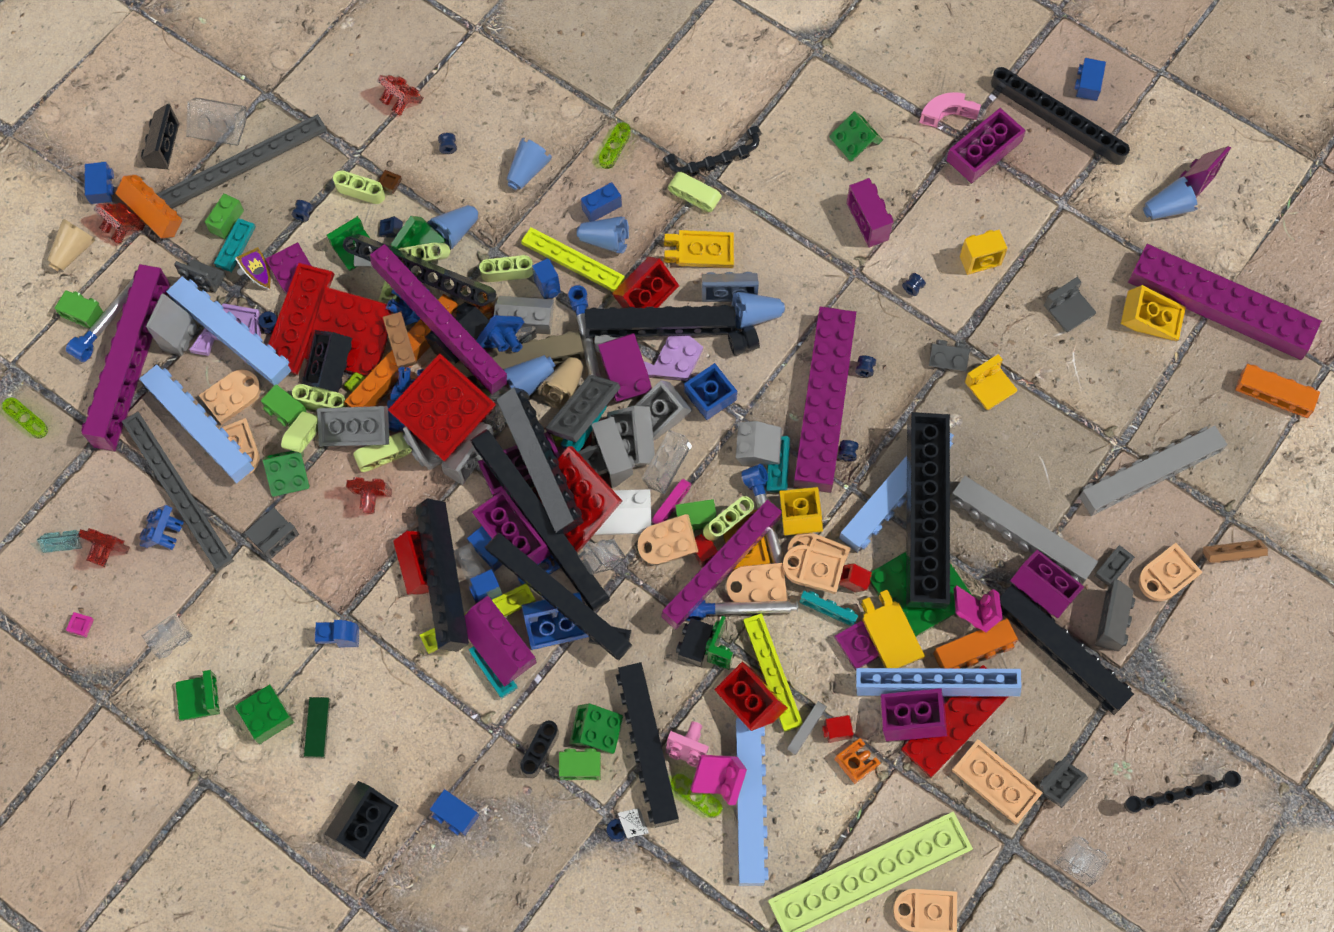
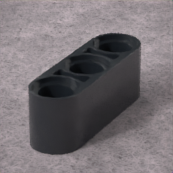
M548 720L539 727L520 764L521 771L525 777L535 778L540 773L559 737V730L555 722ZM547 728H554L555 732L552 735L547 736L544 734ZM538 745L545 747V751L541 754L534 752ZM529 763L536 765L535 769L531 772L525 770V766Z

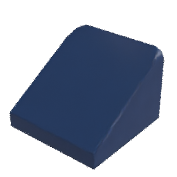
M395 216L380 220L379 237L395 238L403 227V222Z

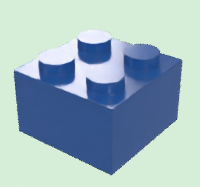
M715 363L684 383V393L706 420L737 400L738 391Z

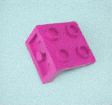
M957 585L953 588L957 615L972 623L975 628L987 632L1003 619L999 592L992 589L978 600Z
M701 755L691 785V791L693 793L721 794L728 805H736L747 769L740 759L735 756Z

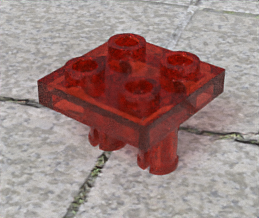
M380 75L377 80L385 87L382 96L379 98L383 104L389 105L394 95L398 98L391 109L397 115H402L408 103L421 104L424 99L419 94L420 91L407 85V81L400 76Z
M96 204L93 210L103 217L99 229H102L101 231L104 233H110L112 226L115 227L116 230L111 237L114 242L122 244L128 231H143L145 224L140 221L139 216L127 210L128 208L124 204Z
M353 477V480H347L346 488L353 494L361 495L359 509L363 510V513L375 514L376 497H392V489L383 479L365 481L364 478Z
M88 528V531L80 529L77 536L92 544L86 561L102 567L106 566L111 551L116 550L128 554L130 549L129 546L124 545V540L109 534H103L91 528Z

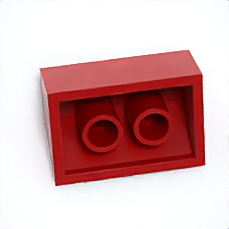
M648 256L612 295L622 308H646L649 306L658 308L680 285L660 258Z
M406 531L393 540L407 594L429 593L419 531Z
M743 661L714 689L751 731L775 722L788 709L755 671Z

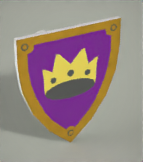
M258 247L235 258L241 267L237 270L240 276L246 274L253 283H257L268 290L270 289V271Z

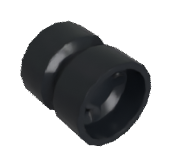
M753 325L742 328V332L735 330L727 333L729 345L734 356L745 353L746 349L752 351L760 348L759 338Z

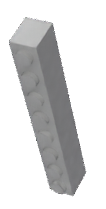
M1216 426L1211 428L1204 427L1197 432V435L1193 437L1188 435L1180 443L1168 445L1162 452L1155 451L1148 456V459L1144 461L1139 459L1134 462L1130 468L1123 467L1116 471L1115 475L1111 477L1107 475L1101 478L1099 483L1095 485L1093 483L1086 485L1079 497L1089 514L1093 516L1222 452L1228 444Z
M967 476L963 477L951 495L950 500L956 507L965 509L975 519L979 518L985 522L988 528L999 531L1005 539L1014 541L1022 550L1029 551L1032 554L1039 550L1082 585L1098 563L1094 558Z

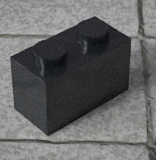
M692 618L689 624L685 623L682 635H685L683 642L679 641L676 648L678 660L701 667L707 642L713 633V625Z

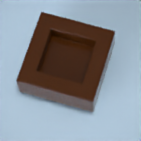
M384 170L378 182L381 183L383 190L394 194L402 177Z

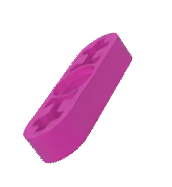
M683 478L656 512L651 522L655 525L667 521L675 510V505L680 504L692 484Z

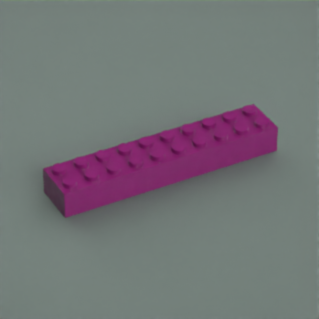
M1148 243L1128 283L1136 287L1143 285L1185 306L1186 309L1299 360H1302L1308 353L1322 322L1315 317Z
M139 264L138 270L134 272V281L132 287L128 290L127 302L122 307V317L117 322V331L115 337L111 340L110 352L105 357V366L100 372V381L98 387L94 390V399L92 405L88 407V416L81 429L82 435L93 448L116 451L124 427L122 420L127 418L153 339L146 325L161 294L167 296L166 291L171 285L159 267Z
M819 307L794 488L818 487L821 492H832L857 311Z

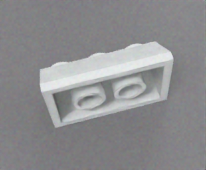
M650 489L613 490L622 499V503L594 535L641 534L643 530L651 526Z

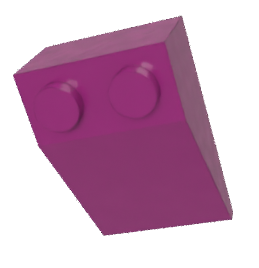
M1226 146L1203 154L1199 160L1196 158L1191 163L1189 171L1185 170L1179 178L1185 177L1188 180L1185 184L1187 187H1192L1196 198L1217 176L1231 147Z
M634 333L598 344L608 380L617 382L620 386V389L613 397L616 402L647 393L652 389Z

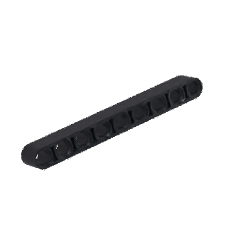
M998 67L994 70L991 86L995 90L1113 164L1121 165L1125 162L1130 151L1127 143L1007 68Z
M361 234L346 237L343 241L345 251L370 262L371 252L369 247H371L373 253L384 245ZM386 245L400 261H404L405 266L420 282L479 306H486L495 301L497 294L492 287ZM434 273H436L438 277L437 280L434 278ZM450 279L454 282V287L451 285ZM467 286L470 288L471 293L467 291ZM483 292L487 295V300L483 297Z
M497 533L485 546V549L615 659L619 661L631 648L632 644L623 635L503 535Z

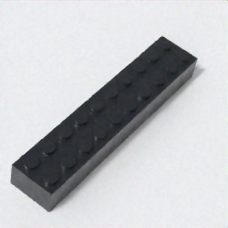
M911 412L907 419L906 607L946 609L950 604V414Z

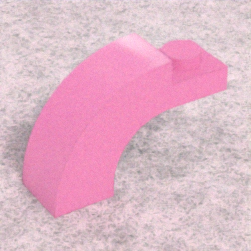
M945 93L928 102L922 111L920 123L937 128L939 121L943 117L952 114L977 120L981 105L974 101L964 100L966 95L964 93Z

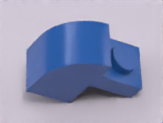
M345 620L316 622L315 643H336L339 648L359 647L360 628L356 623Z

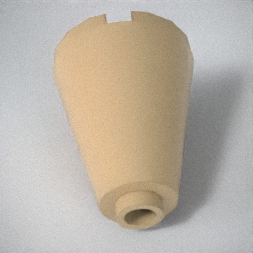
M63 219L47 259L50 262L49 266L56 271L59 269L64 270L91 246L96 239L66 219Z
M568 358L540 384L538 393L545 397L544 401L547 404L561 409L575 393L583 371L581 361L578 358Z

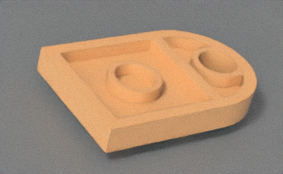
M236 370L201 393L199 397L222 425L257 400L261 392V385L252 372ZM247 380H254V383L251 386H244V383Z
M244 418L222 428L228 433L229 441L234 440L241 447L239 451L242 454L246 452L253 460L250 462L254 467L250 472L252 473L259 464L260 454L249 423Z
M685 514L649 526L643 530L638 539L640 556L648 563L664 564L698 553L689 515ZM650 542L652 550L646 553L644 547L646 543Z
M815 533L797 534L788 545V551L795 544H801L845 555V562L851 550L850 547ZM789 559L794 567L799 564L797 559Z
M1175 543L1144 567L1139 575V587L1149 599L1166 601L1203 572ZM1147 583H1154L1157 591H1150L1147 588Z
M798 545L786 553L783 569L786 577L795 584L836 594L846 556L807 545ZM795 558L799 564L796 567H791L788 564V560Z
M783 562L736 568L730 573L726 582L729 597L734 602L787 601ZM739 581L742 588L739 592L731 590L732 582Z
M925 889L906 890L895 900L893 906L895 921L902 929L908 932H957V892ZM899 905H907L910 913L907 916L901 915L898 911Z

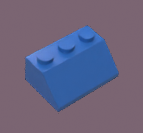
M580 592L573 593V595H575L579 600L582 601ZM546 600L522 605L531 650L589 637Z

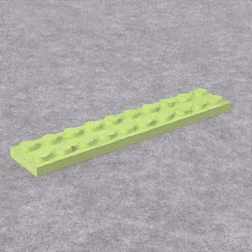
M953 811L769 899L768 903L782 932H804L968 853L973 848Z

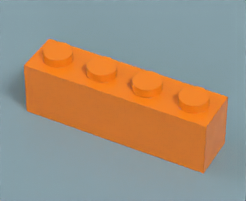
M137 175L123 176L115 194L160 238L175 237L183 219L151 187L147 186L141 177Z
M1249 364L1242 370L1235 389L1238 392L1305 418H1309L1314 412L1320 395V391L1315 390L1311 386L1301 385L1293 379L1278 376L1277 373L1268 372L1256 365Z
M1007 618L998 622L987 632L978 630L935 648L933 655L939 667L943 669H960L966 665L972 667L978 664L980 659L985 658L988 660L995 657L999 651L1008 652L1015 648L1014 645L1018 638Z

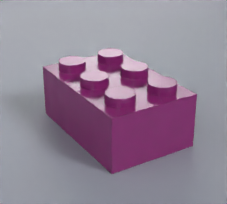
M870 178L849 185L846 204L868 247L870 248L888 241L894 221L892 215L887 213L885 202L882 198L880 199L875 183L872 184Z
M1036 550L1025 561L1010 580L1018 589L1024 591L1033 601L1039 603L1049 614L1054 615L1056 618L1062 615L1084 588L1081 583L1039 550Z
M942 688L881 694L882 725L886 742L947 736Z

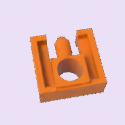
M861 738L844 749L834 759L854 784H857L881 764L876 757L866 765L863 763L870 757L871 753L869 750H865L857 756L856 752L865 745ZM848 762H854L857 765V768H851L848 765Z

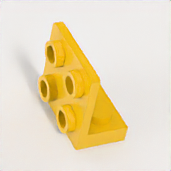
M999 354L970 371L965 380L966 385L986 410H990L1017 392V388L1000 367L1003 359Z

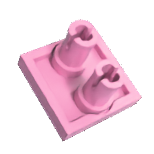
M692 721L685 736L671 731L667 739L665 753L675 760H684L690 766L697 768L700 756L707 755L709 746L698 742L701 736L702 725Z

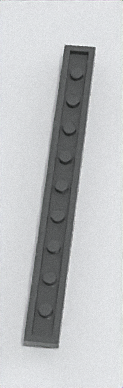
M317 114L157 193V195L165 200L170 208H173L326 132L327 129Z
M139 411L122 420V423L215 570L218 572L234 562Z

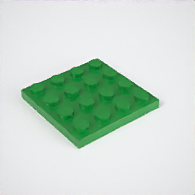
M906 552L873 570L870 578V584L878 596L880 592L888 590L892 601L900 604L915 637L956 614L953 590L956 585L971 594L950 563V604L946 609L906 607Z

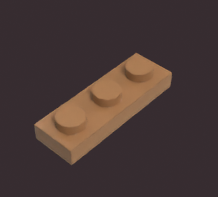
M401 312L384 316L383 320L398 369L417 364Z
M1261 540L1204 546L1203 554L1209 562L1220 563L1227 560L1238 561L1243 558L1268 556V548Z

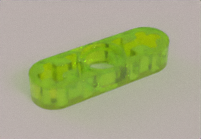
M620 122L613 129L599 155V164L602 168L610 169L615 165L631 136L629 124ZM626 130V132L622 133L621 138H619L620 131ZM617 142L620 146L617 149H613L610 147V144ZM610 153V160L604 162V159H607Z
M13 397L4 400L2 409L34 438L40 439L47 435V425L20 401ZM11 404L18 409L17 413L9 408ZM30 414L28 421H20L22 415ZM32 425H37L39 428H41V431L35 430V428Z
M676 774L672 777L671 788L676 794L707 817L717 818L720 816L722 804L710 793H702V799L695 802L690 797L692 793L691 788L688 790L687 795L683 793L686 790L681 786L676 788L675 782L676 780L681 781L683 779L684 786L689 788L693 781L684 774ZM706 797L709 798L707 800L708 804H717V812L709 813V807L704 804L703 808L700 806L704 803Z

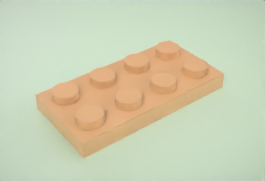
M978 739L952 769L953 773L1015 825L1019 823L1043 793Z

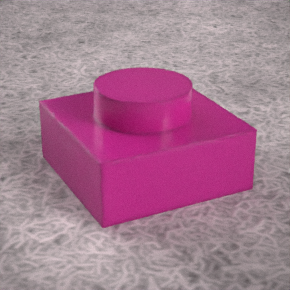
M73 612L66 631L86 638L94 619Z

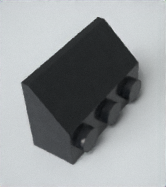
M166 104L156 110L153 118L149 121L150 129L145 137V149L141 152V158L149 168L168 169L180 124L170 104Z
M466 302L459 305L451 313L475 340H477L480 333L489 323V320L477 307ZM432 330L425 336L434 354L439 355L440 353L447 360L455 364L460 361Z
M315 330L301 384L339 393L343 383V373L347 367L348 353L352 348V338L334 332Z
M358 781L328 827L325 835L363 859H366L399 805L371 786Z

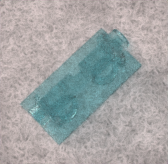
M77 530L64 531L62 536H60L59 532L44 533L40 538H37L43 553L82 548L79 541L82 537L81 531Z

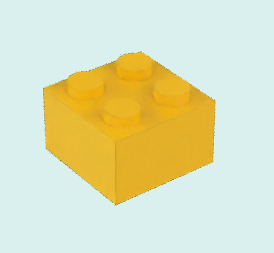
M1000 229L995 231L989 230L978 236L971 235L964 240L959 257L966 274L970 275L1001 266L1008 248Z
M818 487L779 491L784 535L823 532Z

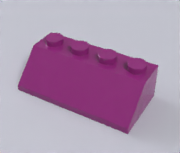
M502 490L472 511L491 539L497 533H500L536 564H539L551 555L547 545L505 490Z
M489 596L475 604L467 612L465 622L468 639L504 687L537 663L533 653Z

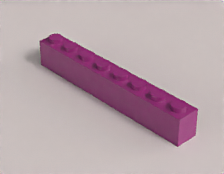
M767 499L662 610L661 617L676 630L780 520L782 511Z

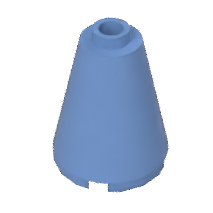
M521 138L506 178L508 186L514 190H517V188L522 189L550 162L552 156L550 154L546 156L544 154L546 150L531 140L525 142V138Z
M1185 177L1178 178L1148 200L1143 208L1145 216L1153 220L1198 210L1195 207L1198 204L1191 186L1187 187L1185 184L1188 180Z
M466 205L433 217L427 223L446 239L445 244L451 250L476 223L478 211L475 207Z
M614 217L581 223L577 227L576 234L582 242L622 254L627 248V244L624 243L625 239H629V225L625 217Z
M745 292L733 294L732 306H734L737 329L779 318L785 312V305L779 298Z
M543 355L503 370L507 373V382L511 389L513 387L523 389L530 396L554 372L553 367H555V364L550 356L546 358Z

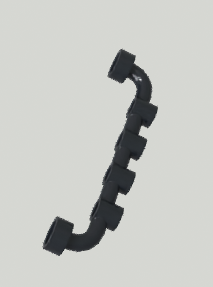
M753 126L746 131L748 139L753 140L751 144L741 145L731 151H723L713 157H705L698 162H690L684 167L676 165L678 159L675 154L665 156L662 161L665 167H669L674 173L682 172L689 173L690 176H696L700 173V168L705 167L707 171H711L716 168L715 163L722 161L723 165H729L733 162V157L739 156L740 160L748 158L750 156L749 152L758 147L760 142L759 136L762 133L759 126Z
M1228 771L1223 775L1222 780L1215 782L1205 781L1196 787L1186 786L1180 791H1166L1160 796H1147L1143 800L1137 796H1130L1126 799L1124 807L1127 812L1135 814L1141 809L1151 810L1159 804L1170 805L1175 800H1190L1198 794L1209 795L1214 790L1221 788L1233 789L1240 785L1241 776L1236 771ZM1205 785L1209 787L1210 791L1205 789ZM1185 790L1190 792V796L1186 795ZM1166 795L1170 796L1171 801L1166 799ZM1146 800L1151 802V806L1147 805Z

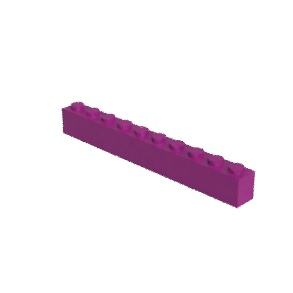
M385 244L370 254L371 266L492 395L507 384V373Z

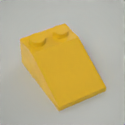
M1141 285L1128 290L1121 324L1137 332L1179 341L1186 307Z

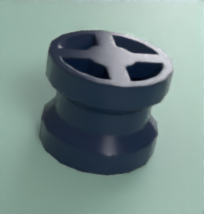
M442 133L438 136V142L440 143L439 151L442 154L456 152V136L453 133Z
M297 200L295 203L296 208L292 211L291 215L299 221L307 222L310 218L309 213L313 210V205L304 200Z
M911 273L909 280L904 281L902 286L908 294L917 296L919 290L925 287L926 282L920 275Z
M264 312L258 319L263 332L272 334L277 317L273 312Z
M867 355L859 356L857 361L859 365L855 370L856 374L863 377H872L874 374L873 367L876 366V359Z
M851 440L840 441L839 447L841 451L838 452V458L843 461H855L857 459L856 450H858L859 444Z
M620 819L611 820L607 825L608 837L614 842H621L626 838Z

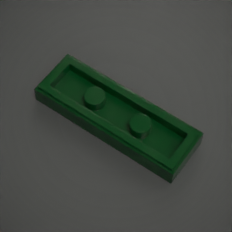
M309 697L304 758L325 759L331 700L329 697Z

